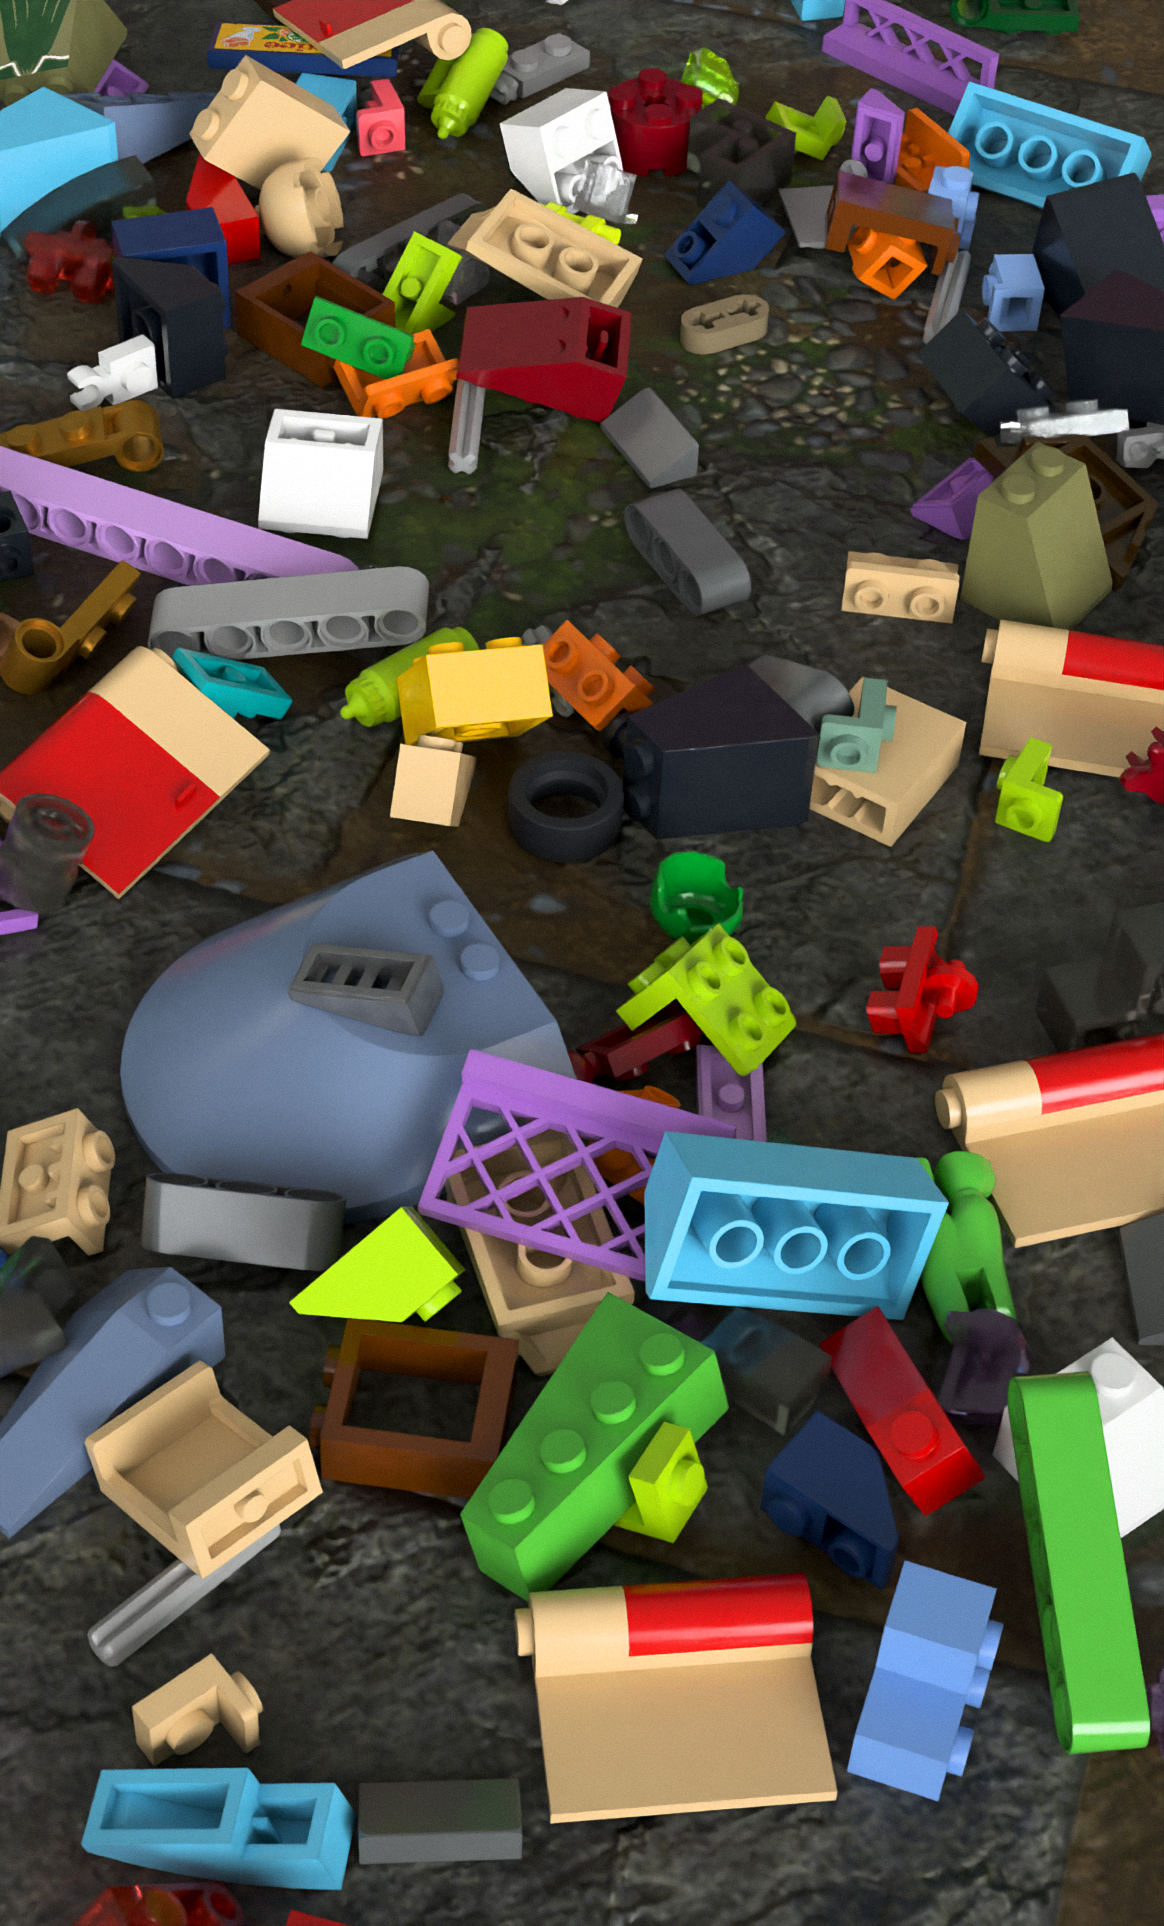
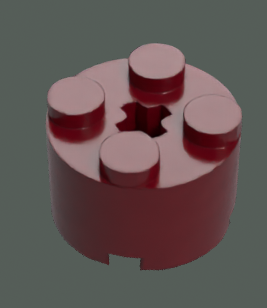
M647 68L639 72L638 78L624 81L609 90L608 101L623 171L637 176L649 177V169H664V177L683 173L697 162L703 106V92L700 88L667 78V74L661 69Z

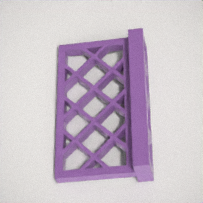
M470 1049L461 1073L463 1083L420 1198L418 1212L420 1215L646 1282L645 1254L638 1243L645 1239V1224L631 1230L615 1200L647 1185L653 1168L648 1158L656 1159L665 1131L736 1139L737 1126ZM472 1106L500 1114L509 1133L475 1149L464 1130ZM515 1119L528 1122V1124L519 1128ZM548 1129L565 1133L576 1152L541 1169L526 1140ZM581 1138L595 1143L585 1147ZM460 1142L466 1154L454 1159ZM517 1145L532 1173L497 1190L482 1161ZM615 1148L632 1153L642 1172L608 1188L592 1159ZM583 1164L598 1194L564 1210L548 1181ZM472 1166L488 1194L464 1207L439 1199L446 1179ZM539 1186L554 1215L531 1227L514 1222L504 1202ZM606 1206L621 1235L598 1247L581 1242L571 1222ZM495 1207L500 1217L484 1212ZM561 1227L566 1237L550 1232ZM628 1247L633 1257L617 1252Z

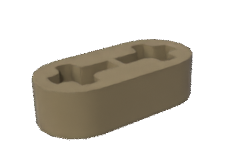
M741 294L691 308L681 316L679 342L689 352L706 355L761 339L767 333L769 305L761 297Z

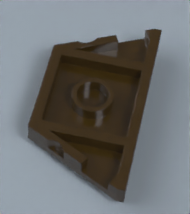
M1085 434L1061 435L1058 438L1027 436L1022 438L1019 446L997 447L993 438H983L978 441L972 457L995 479L1037 441L1046 446L1057 448L1064 454L1086 464L1113 581L1112 589L1115 592L1121 589L1159 503Z

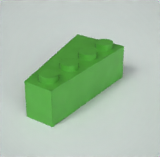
M607 1292L460 1513L479 1570L526 1602H528L530 1592L548 1591L636 1502L628 1476L663 1422L689 1428L695 1444L729 1409L715 1351Z

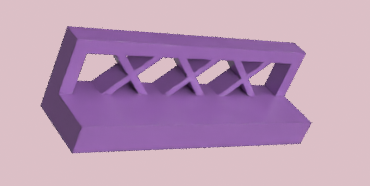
M846 0L843 24L823 35L822 52L954 116L969 81L994 89L999 58L998 53L885 0ZM860 6L869 11L877 26L876 28L871 29L858 22ZM895 22L904 27L912 42L911 45L907 46L899 42L891 27L892 23ZM931 39L939 43L948 61L943 63L936 60L926 41ZM969 57L982 64L980 80L970 75L963 58Z

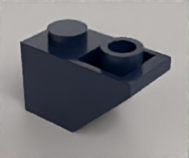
M729 180L664 253V256L690 285H695L753 270L786 232L763 206Z
M817 1410L766 1468L760 1509L767 1513L772 1522L783 1532L792 1536H801L828 1554L833 1563L844 1573L856 1578L862 1577L880 1590H883L891 1579L899 1539L879 1451Z

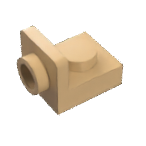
M212 1653L132 1706L137 1745L154 1767L174 1753L183 1755L196 1749L209 1737L214 1726L219 1722L245 1754L260 1745L258 1714L263 1711V1707L255 1689L239 1671L229 1675Z

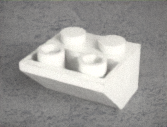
M565 88L500 123L510 170L541 204L547 205L549 202H554L566 206L567 212L575 214L626 185L606 91Z
M274 409L265 441L258 528L278 530L285 533L299 532L331 535L339 538L368 539L383 475V419Z

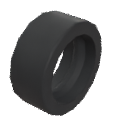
M569 750L546 752L528 759L514 772L508 788V823L512 837L527 852L540 859L560 863L586 861L604 853L617 840L622 825L624 792L620 777L607 763L585 753ZM568 794L583 797L596 804L599 809L584 817L563 819L548 816L535 809L532 805L536 801L550 795Z

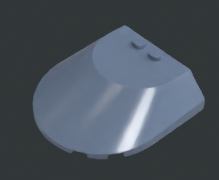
M434 851L403 855L235 924L191 948L158 977L138 1005L125 1035L120 1067L123 1102L129 1123L142 1148L163 1173L191 1174L339 1193L346 1196L344 1225L385 1217L395 1213L401 1207H413L419 1204L463 1083L461 1073L470 1049L576 1079L556 1019ZM312 944L433 955L444 986V993L424 1035L419 1036L395 1032L291 1001L287 991ZM331 969L324 983H332L338 971ZM356 977L352 986H357L361 978ZM382 984L380 989H385L386 985ZM472 1106L464 1130L473 1146L489 1143L509 1133L500 1114ZM515 1119L519 1128L528 1124V1122ZM460 1142L457 1150L463 1149ZM443 1186L441 1195L446 1193L445 1186Z

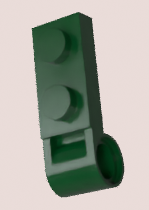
M948 0L953 20L964 27H983L1007 34L1019 31H1041L1045 34L1057 35L1062 32H1077L1080 14L1076 0Z

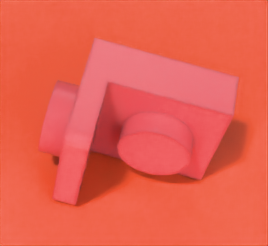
M389 78L371 81V101H366L365 109L356 112L357 148L361 156L406 150L404 107Z

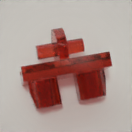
M78 220L72 232L60 230L57 236L29 230L24 241L30 257L26 277L33 291L51 295L56 291L60 279L70 280V288L74 297L78 298L81 302L97 305L107 288L114 290L112 260L115 259L114 248L108 247L107 240L96 238L95 226L92 222Z

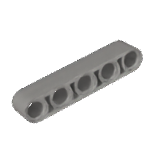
M396 566L173 587L161 591L154 600L148 649L158 648L164 651L171 659L175 650L179 647L230 660L406 645L418 641L426 632L429 581L419 570L411 567Z

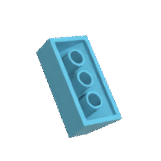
M970 81L948 132L970 152L969 171L974 172L972 186L1043 209L1046 196L1118 176L1135 172L1141 182L1152 156L1144 137Z
M665 1131L644 1192L646 1293L653 1300L860 1317L878 1306L886 1319L903 1320L949 1202L917 1158Z

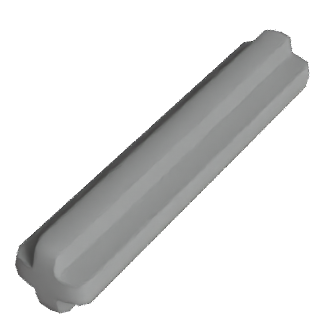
M966 250L957 251L954 262H945L942 274L937 281L924 327L925 332L922 340L925 345L958 313L970 269L971 255Z
M461 379L457 380L448 467L454 473L464 471L470 474L477 468L486 388L475 386L471 382Z
M278 1524L204 1579L200 1578L180 1559H177L89 1629L87 1634L89 1644L96 1656L109 1667L119 1665L280 1535V1525Z

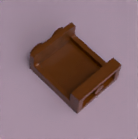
M838 170L825 214V248L844 253L851 227L856 225L927 243L930 274L941 276L945 262L953 263L959 248L961 234L957 233L959 218L953 217L951 199Z

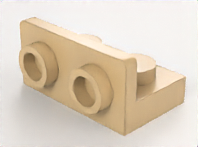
M849 551L841 611L952 624L959 588L958 564L940 562L934 559L920 560L886 556L880 553Z
M78 1108L7 1132L0 1187V1247L9 1255L67 1236L88 1256L103 1251L105 1226L110 1219L108 1195L111 1169L115 1165V1151L108 1135L98 1130Z

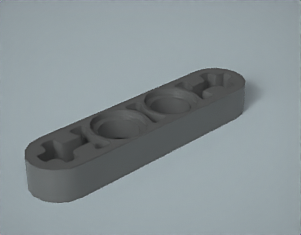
M457 194L344 250L336 257L332 264L378 292L386 288L414 231L426 237L431 229L435 227L431 240L457 252L458 250L447 246V243L471 214L486 211L488 208L468 194ZM398 246L394 258L386 265L389 254Z

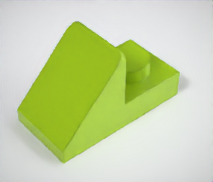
M415 231L382 294L395 302L396 328L409 334L427 329L433 332L455 316L456 313L439 302L462 258L456 252Z

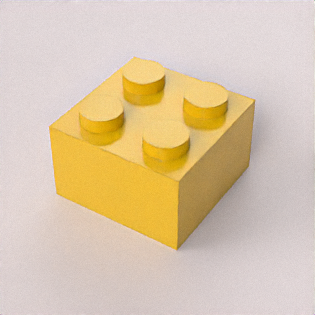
M509 637L486 642V650L465 651L464 643L461 642L443 643L429 647V655L413 659V665L396 678L405 745L417 746L419 735L452 739L457 742L518 737L552 717L543 645L522 646L521 638Z

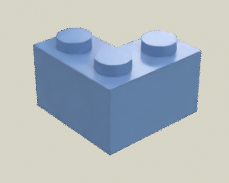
M904 1560L885 1623L875 1670L855 1733L847 1772L935 1801L939 1800L946 1772L962 1777L974 1734L973 1729L959 1725L965 1704L979 1709L981 1707L1004 1625L989 1619L996 1588Z

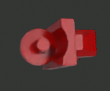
M917 926L912 946L883 947L879 964L884 989L900 988V990L871 991L866 1006L873 1033L903 1034L909 1053H928L937 1015L942 1018H950L954 1013L964 1012L972 1008L979 992V984L976 978L965 969L963 962L950 960L946 963L937 955L934 950L938 937L936 926Z

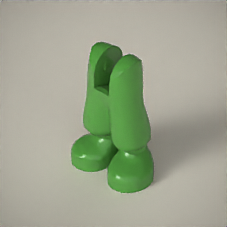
M953 1151L944 1155L938 1161L933 1176L929 1161L926 1158L916 1157L949 1202L947 1208L951 1210L950 1215L946 1212L944 1214L919 1278L931 1311L947 1345H962L970 1341L971 1320L968 1308L979 1306L988 1333L992 1338L1016 1335L1018 1323L1004 1264L1000 1224L993 1204L986 1199L991 1195L996 1183L991 1162L980 1154L967 1151Z

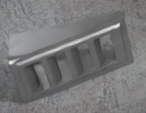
M313 943L287 992L291 1001L395 1032L423 1036L443 996L444 986L433 955ZM331 969L338 971L332 983H324ZM356 977L361 978L357 986H352ZM382 984L386 985L385 989H380Z

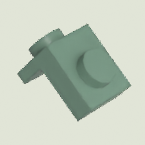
M863 678L858 718L826 714L822 717L817 754L818 766L869 773L877 772L881 741H893L897 706L885 705L888 680Z

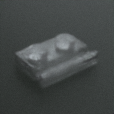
M1097 399L1066 402V412L1049 414V406L1017 409L1018 419L999 421L1001 442L1020 444L1022 438L1027 436L1058 438L1061 435L1085 434L1088 437L1129 430L1128 409L1118 410L1117 408L1098 407Z

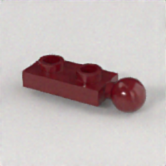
M674 999L633 1031L625 1023L577 1047V1052H567L577 1080L594 1084V1078L601 1075L611 1077L612 1081L620 1082L635 1078L649 1069L647 1062L663 1053L677 1054L697 1046L701 1042L700 1034L704 1032L679 1001Z

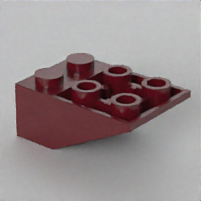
M585 297L467 307L456 378L471 382L473 385L481 388H490L519 397L529 403H538L561 410L577 418L601 423L610 416L627 377L632 312Z

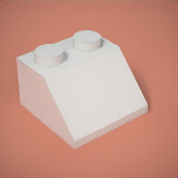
M1110 1338L1058 1373L1088 1371L1095 1383L1120 1536L1122 1538L1164 1509V1389L1115 1339ZM1007 1405L1004 1409L992 1456L1019 1483Z

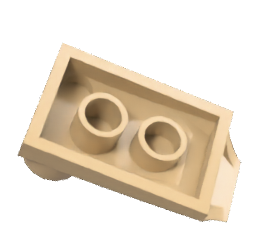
M513 189L508 191L497 206L486 211L471 214L447 243V246L488 265L548 300L585 297L616 308L624 299L642 262L641 257Z
M548 1129L526 1140L541 1169L576 1152L565 1133ZM517 1145L482 1161L497 1190L532 1173ZM464 1149L456 1150L454 1159L466 1154ZM583 1164L548 1181L564 1210L597 1194L594 1184ZM473 1166L447 1178L444 1184L447 1192V1202L463 1207L488 1195ZM539 1186L504 1202L514 1222L530 1227L554 1215ZM495 1207L484 1212L500 1217ZM602 1207L571 1222L581 1242L598 1247L614 1239ZM459 1226L497 1334L501 1338L519 1340L518 1354L525 1360L534 1374L540 1377L555 1372L607 1292L631 1305L634 1302L635 1292L627 1276ZM561 1227L550 1232L566 1237Z

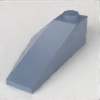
M98 92L63 93L60 95L115 121L119 174L123 173V165L143 164L192 139L189 133L193 129L197 116L202 110L208 108L218 92H169L168 96L125 92V97L101 96V93Z
M172 1267L125 1271L75 1311L0 1423V1531L8 1539L93 1469L85 1446V1440L90 1434L196 1362L204 1361L213 1368L226 1357L222 1310L219 1304Z

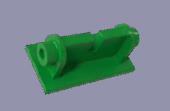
M318 296L314 298L301 345L385 380L402 375L405 363L410 362L416 347V343L413 342L414 335Z

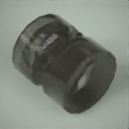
M36 793L26 795L19 800L6 831V840L0 846V897L11 905L29 912L49 913L58 911L63 907L77 878V865L83 863L94 836L95 827L89 815L71 801L51 794Z

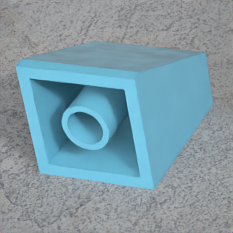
M44 86L0 111L1 238L8 239L116 212L123 208L115 121Z

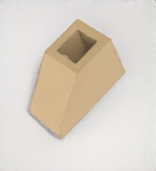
M419 735L417 746L400 744L390 817L459 827L474 775L477 757L463 754V743L452 739Z

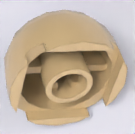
M318 157L294 160L275 169L265 180L260 192L259 205L255 207L259 218V232L262 235L266 234L270 243L284 256L296 259L309 251L321 258L337 256L342 248L343 241L333 243L335 229L343 227L340 198L330 172L320 173L316 165L322 163Z

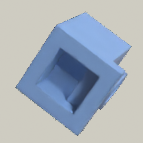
M935 166L928 194L952 200L953 217L959 218L957 233L961 234L959 248L969 250L976 223V212L980 194L971 191L974 172L960 166H950L947 168Z
M995 254L993 263L989 268V275H985L983 278L982 300L985 306L989 305L987 319L999 331H1037L1045 288L1033 254Z

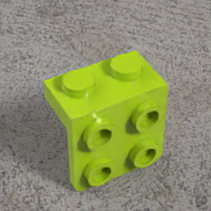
M719 923L691 945L682 936L661 952L652 964L627 984L634 994L616 1010L618 1015L633 1031L674 999H677L731 1067L741 1076H747L756 1070L796 1026L795 1017L791 1013L785 997L777 989L770 987L750 962L748 953L743 945L730 937Z

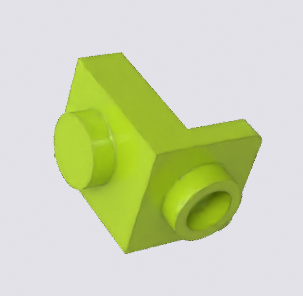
M827 96L814 117L776 101L765 116L774 136L773 140L780 148L792 154L800 151L822 161L830 148L840 141L846 125V118L837 99L831 96Z
M1030 737L1019 756L1009 755L1000 771L997 789H1000L1001 793L995 823L1038 840L1050 842L1056 832L1063 795L1056 790L1044 786L1053 745Z
M663 1422L628 1476L636 1502L614 1525L667 1542H675L708 1489L704 1468L700 1463L689 1428Z

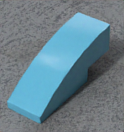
M249 1768L101 1770L81 1845L88 1853L186 1876L290 1889L341 1890L357 1814L335 1783L260 1784Z

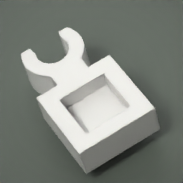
M143 334L98 352V366L91 368L81 365L67 373L68 379L79 389L84 388L80 392L70 395V401L81 411L96 408L104 398L112 405L158 388L155 346Z

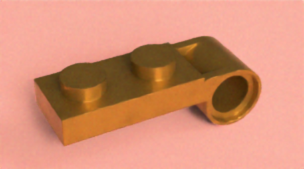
M131 400L104 408L99 406L85 411L76 410L59 418L33 425H20L10 431L0 433V446L64 467H71L115 455L117 462L123 468L133 472H144L156 467L164 455L158 413L152 405L140 400Z
M122 559L60 628L52 622L41 618H30L21 622L17 626L0 663V674L4 682L19 693L28 695L43 692L62 671L66 672L80 655L89 660L105 640L108 632L104 628L110 621L119 626L134 608L138 599L131 592L141 572Z

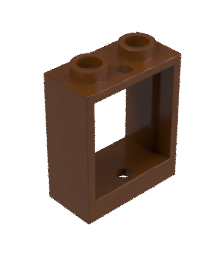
M309 251L235 291L237 335L322 388L338 379L333 368L336 359L302 346L301 342L305 328L292 320L310 311L315 296H318L396 328L395 302Z
M347 1318L342 1344H330L327 1350L323 1386L331 1388L328 1404L315 1405L310 1425L309 1446L310 1448L320 1449L322 1479L470 1499L506 1446L518 1379L519 1340ZM361 1369L481 1385L471 1441L463 1442L348 1426Z

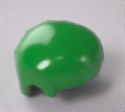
M697 851L674 852L658 864L649 895L650 910L655 922L667 935L676 940L684 936L691 945L718 923L728 935H731L740 926L743 912V902L741 901L743 898V888L741 886L735 889L730 887L725 876V864L719 858Z

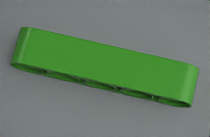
M1088 1371L1011 1377L1008 1386L1009 1421L1053 1713L1060 1745L1064 1753L1068 1755L1145 1748L1150 1735L1149 1710L1095 1383Z

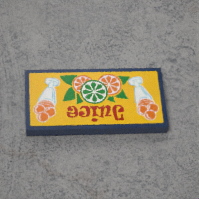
M216 22L208 47V67H211V69L233 70L236 69L243 57L247 55L274 72L394 77L397 74L401 45L343 69L286 25Z

